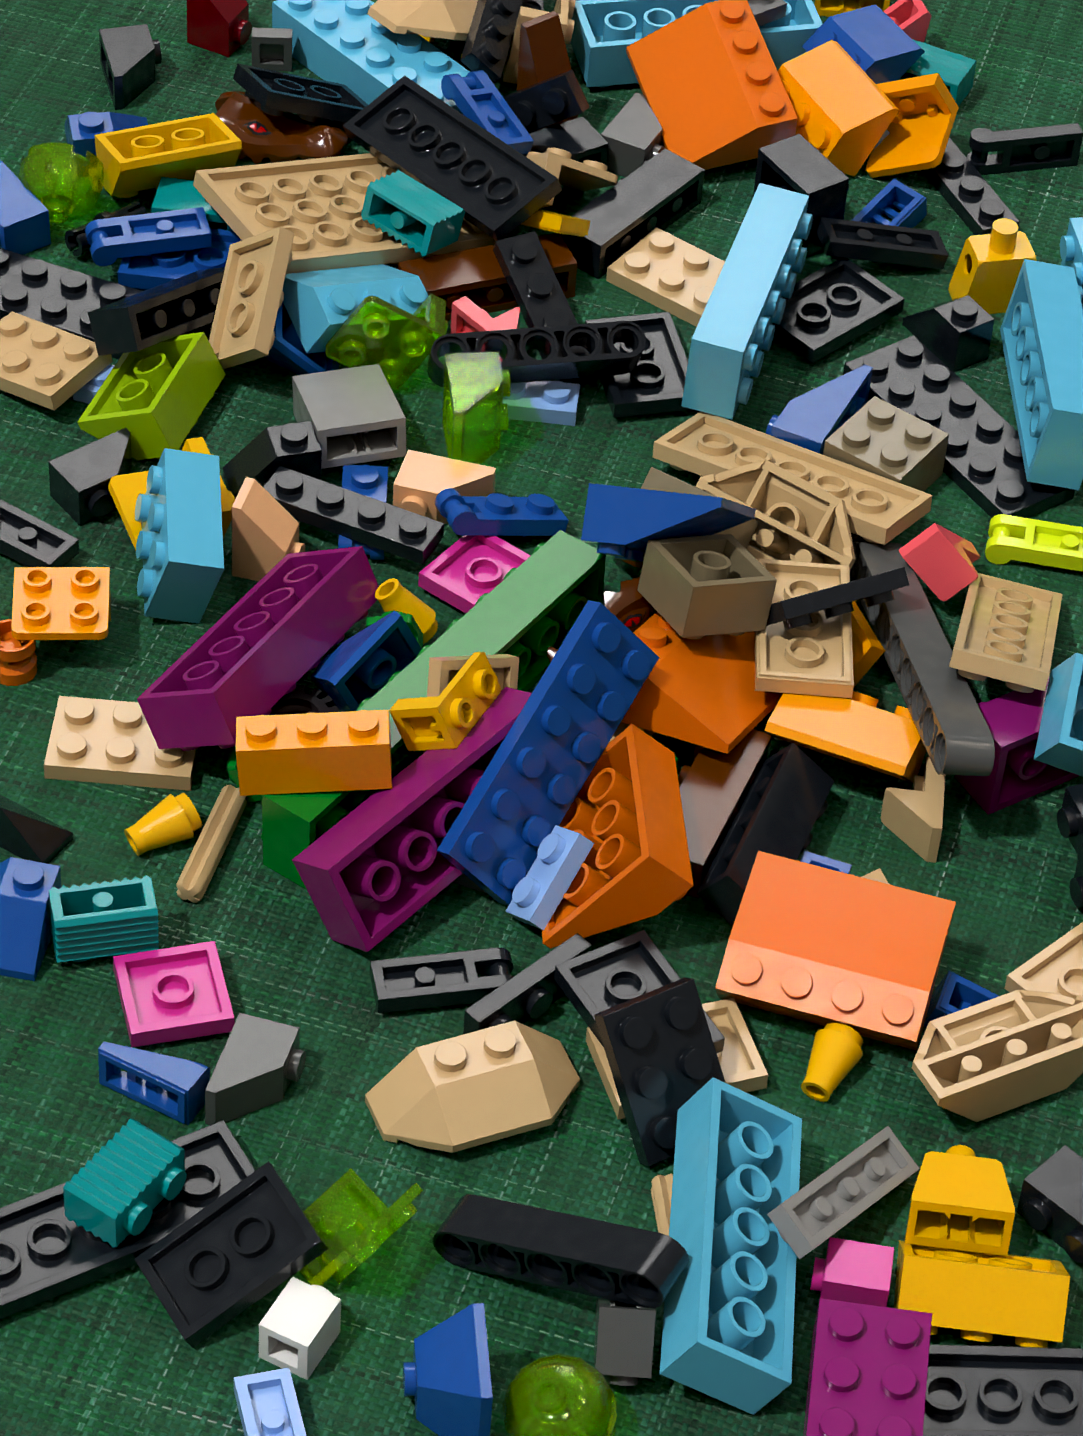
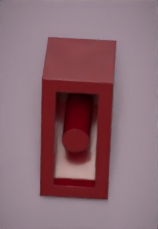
M187 0V43L230 57L241 44L244 45L248 41L252 25L249 21V4L246 0Z

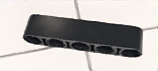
M630 321L446 334L436 339L431 347L427 363V373L434 384L444 388L623 375L632 372L637 367L646 345V336L639 325ZM619 342L625 343L632 348L633 352L622 353L614 347V344ZM581 346L590 355L578 356L571 351L570 347ZM537 349L543 352L546 358L542 360L533 359L526 351ZM488 352L495 353L503 361L491 363L483 357V354ZM451 356L459 364L453 367L446 366L438 358Z
M466 1194L460 1198L433 1237V1245L436 1251L446 1261L458 1267L644 1308L660 1307L689 1263V1257L685 1248L672 1237L662 1233L472 1194Z

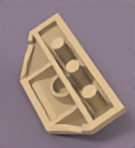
M378 0L370 6L367 14L393 33L419 34L424 37L466 41L478 0Z
M766 459L732 468L718 474L700 477L695 486L717 497L756 509L754 520L759 522L747 547V550L756 559L847 565L849 570L856 560L845 501Z
M1015 990L929 1021L919 1049L914 1057L912 1069L938 1106L975 1122L1065 1090L1083 1073V995H1077L1076 999L1057 993Z
M514 1020L416 1047L365 1094V1103L384 1141L397 1143L401 1140L417 1147L453 1153L552 1125L571 1094L579 1087L580 1078L561 1041Z

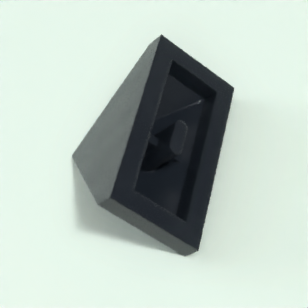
M0 795L1 848L22 859L49 864L73 840V832Z

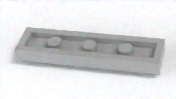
M887 1126L767 1215L778 1229L782 1239L789 1244L797 1257L801 1259L920 1168L890 1127Z

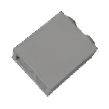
M379 364L292 376L293 413L297 423L312 422L322 450L321 469L406 456V417Z

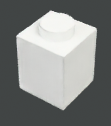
M292 1277L259 1323V1358L280 1368L289 1367L291 1373L308 1380L340 1333L341 1299L320 1285H310Z

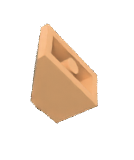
M408 450L393 484V505L447 524V518H444L436 509L435 499L437 495L445 489L452 488L456 489L461 496L487 497L489 494L495 493L496 468Z
M246 477L232 506V576L260 581L287 554L305 552V544L299 542V522L255 479Z

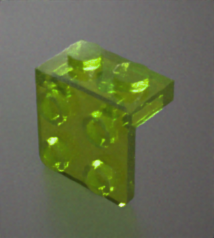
M430 294L412 315L376 296H368L328 341L325 351L326 356L349 368L379 364L390 387L398 391L430 354L435 340L446 334L448 322L445 320L446 301Z
M350 1168L304 1211L329 1249L299 1271L312 1285L321 1286L331 1276L338 1283L342 1282L418 1211L411 1202L423 1189L417 1183L413 1184L387 1208L353 1169Z

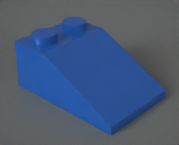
M589 483L581 540L596 544V553L615 556L616 559L643 562L648 540L714 535L755 519L756 509L722 497Z

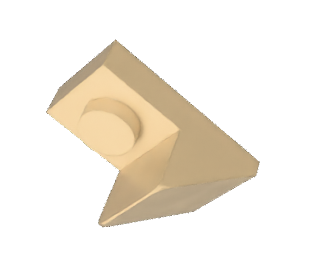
M930 757L926 759L924 775L914 776L912 790L892 787L885 789L880 818L881 822L926 862L936 863L943 826L945 775L937 774Z

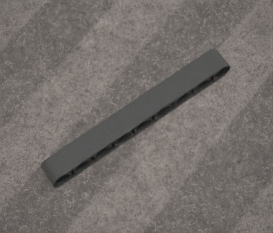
M854 541L853 548L856 560L850 569L851 582L905 567L909 586L893 590L895 600L867 607L865 599H861L860 602L875 635L885 649L883 654L935 771L938 775L989 776L992 772L995 758L993 736L965 677L958 674V669L949 667L952 649L914 570L898 551L903 546L900 543H887L883 545L865 541Z

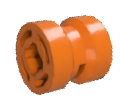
M12 619L0 621V684L19 686L31 681L37 674V656L34 652L36 640H17L13 638L11 630Z

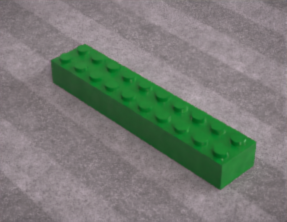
M559 530L546 543H540L534 549L532 555L518 568H512L506 574L504 580L490 593H484L480 596L475 606L463 617L453 620L446 632L435 642L424 646L408 666L402 671L395 672L387 684L372 698L363 700L356 711L390 710L398 699L427 697L430 657L471 656L474 652H485L486 655L509 654L519 657L517 690L528 691L541 679L545 669L550 664L547 658V649L551 646L555 649L560 648L587 601H596L603 604L606 555L596 553V548ZM390 714L392 778H394L423 754V750H407ZM379 789L262 795L261 839L263 841V865L306 889L292 859Z

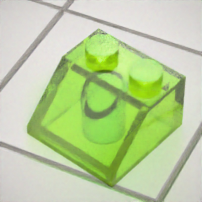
M498 352L445 354L442 428L448 458L481 464L500 449L501 431L508 430L509 423L507 404H502L503 397L510 396L511 382L509 370L501 369Z

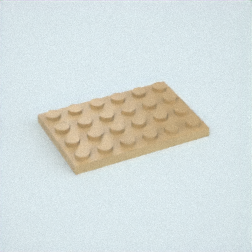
M371 153L196 170L193 186L241 240L280 226L295 233L291 248L293 253L292 261L286 274L378 264L397 265L398 262L493 245L496 241L463 218L458 241L422 257L420 251L415 253L414 248L409 249L407 243L402 245L401 240L396 241L394 235L389 237L387 231L383 233L381 227L376 229L374 223L370 225L368 220L363 221L361 212L370 182H375L376 179L380 180L381 177L385 178L387 174L391 175L392 172L396 173L393 168Z

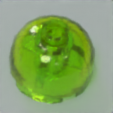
M48 142L34 145L29 149L28 156L25 158L22 156L20 161L19 180L49 210V221L52 223L76 220L88 214L95 207L104 183L105 171L103 163L89 151L86 152V157L73 153L74 145L67 143Z
M562 1353L541 1356L522 1367L508 1385L503 1401L505 1429L509 1436H614L616 1432L617 1398L603 1374L582 1358Z

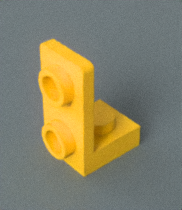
M474 652L439 696L398 699L389 712L408 751L456 749L500 694L501 687L485 652Z

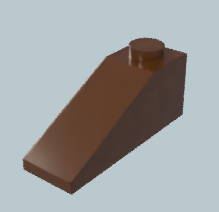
M555 11L521 23L517 91L571 70L560 18ZM578 114L570 118L564 119L562 121H559L557 123L546 126L544 128L578 118Z

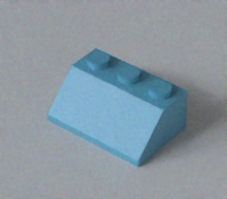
M384 264L289 273L285 275L282 289L284 292V306L306 354L413 341L436 314L419 276Z

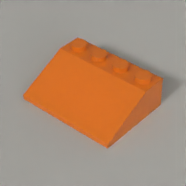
M718 0L706 3L626 47L627 56L642 93L663 128L662 142L665 149L707 170L758 158L759 148L796 135L797 115L747 0Z
M656 612L633 633L659 659L621 722L629 725L633 724L645 730L728 754L776 707L783 693L755 691L754 631L745 632L739 636L719 634L703 636V638L696 640L687 639L678 635L670 624Z
M631 724L607 744L559 825L582 834L594 842V845L567 892L564 894L545 929L542 930L543 944L550 949L561 945L577 933L586 938L658 915L674 901L683 898L688 890L694 886L675 754L644 731Z
M758 851L728 939L715 986L718 998L729 999L734 997L736 1003L822 1026L829 1022L843 1023L856 1030L861 1036L917 1051L956 902Z

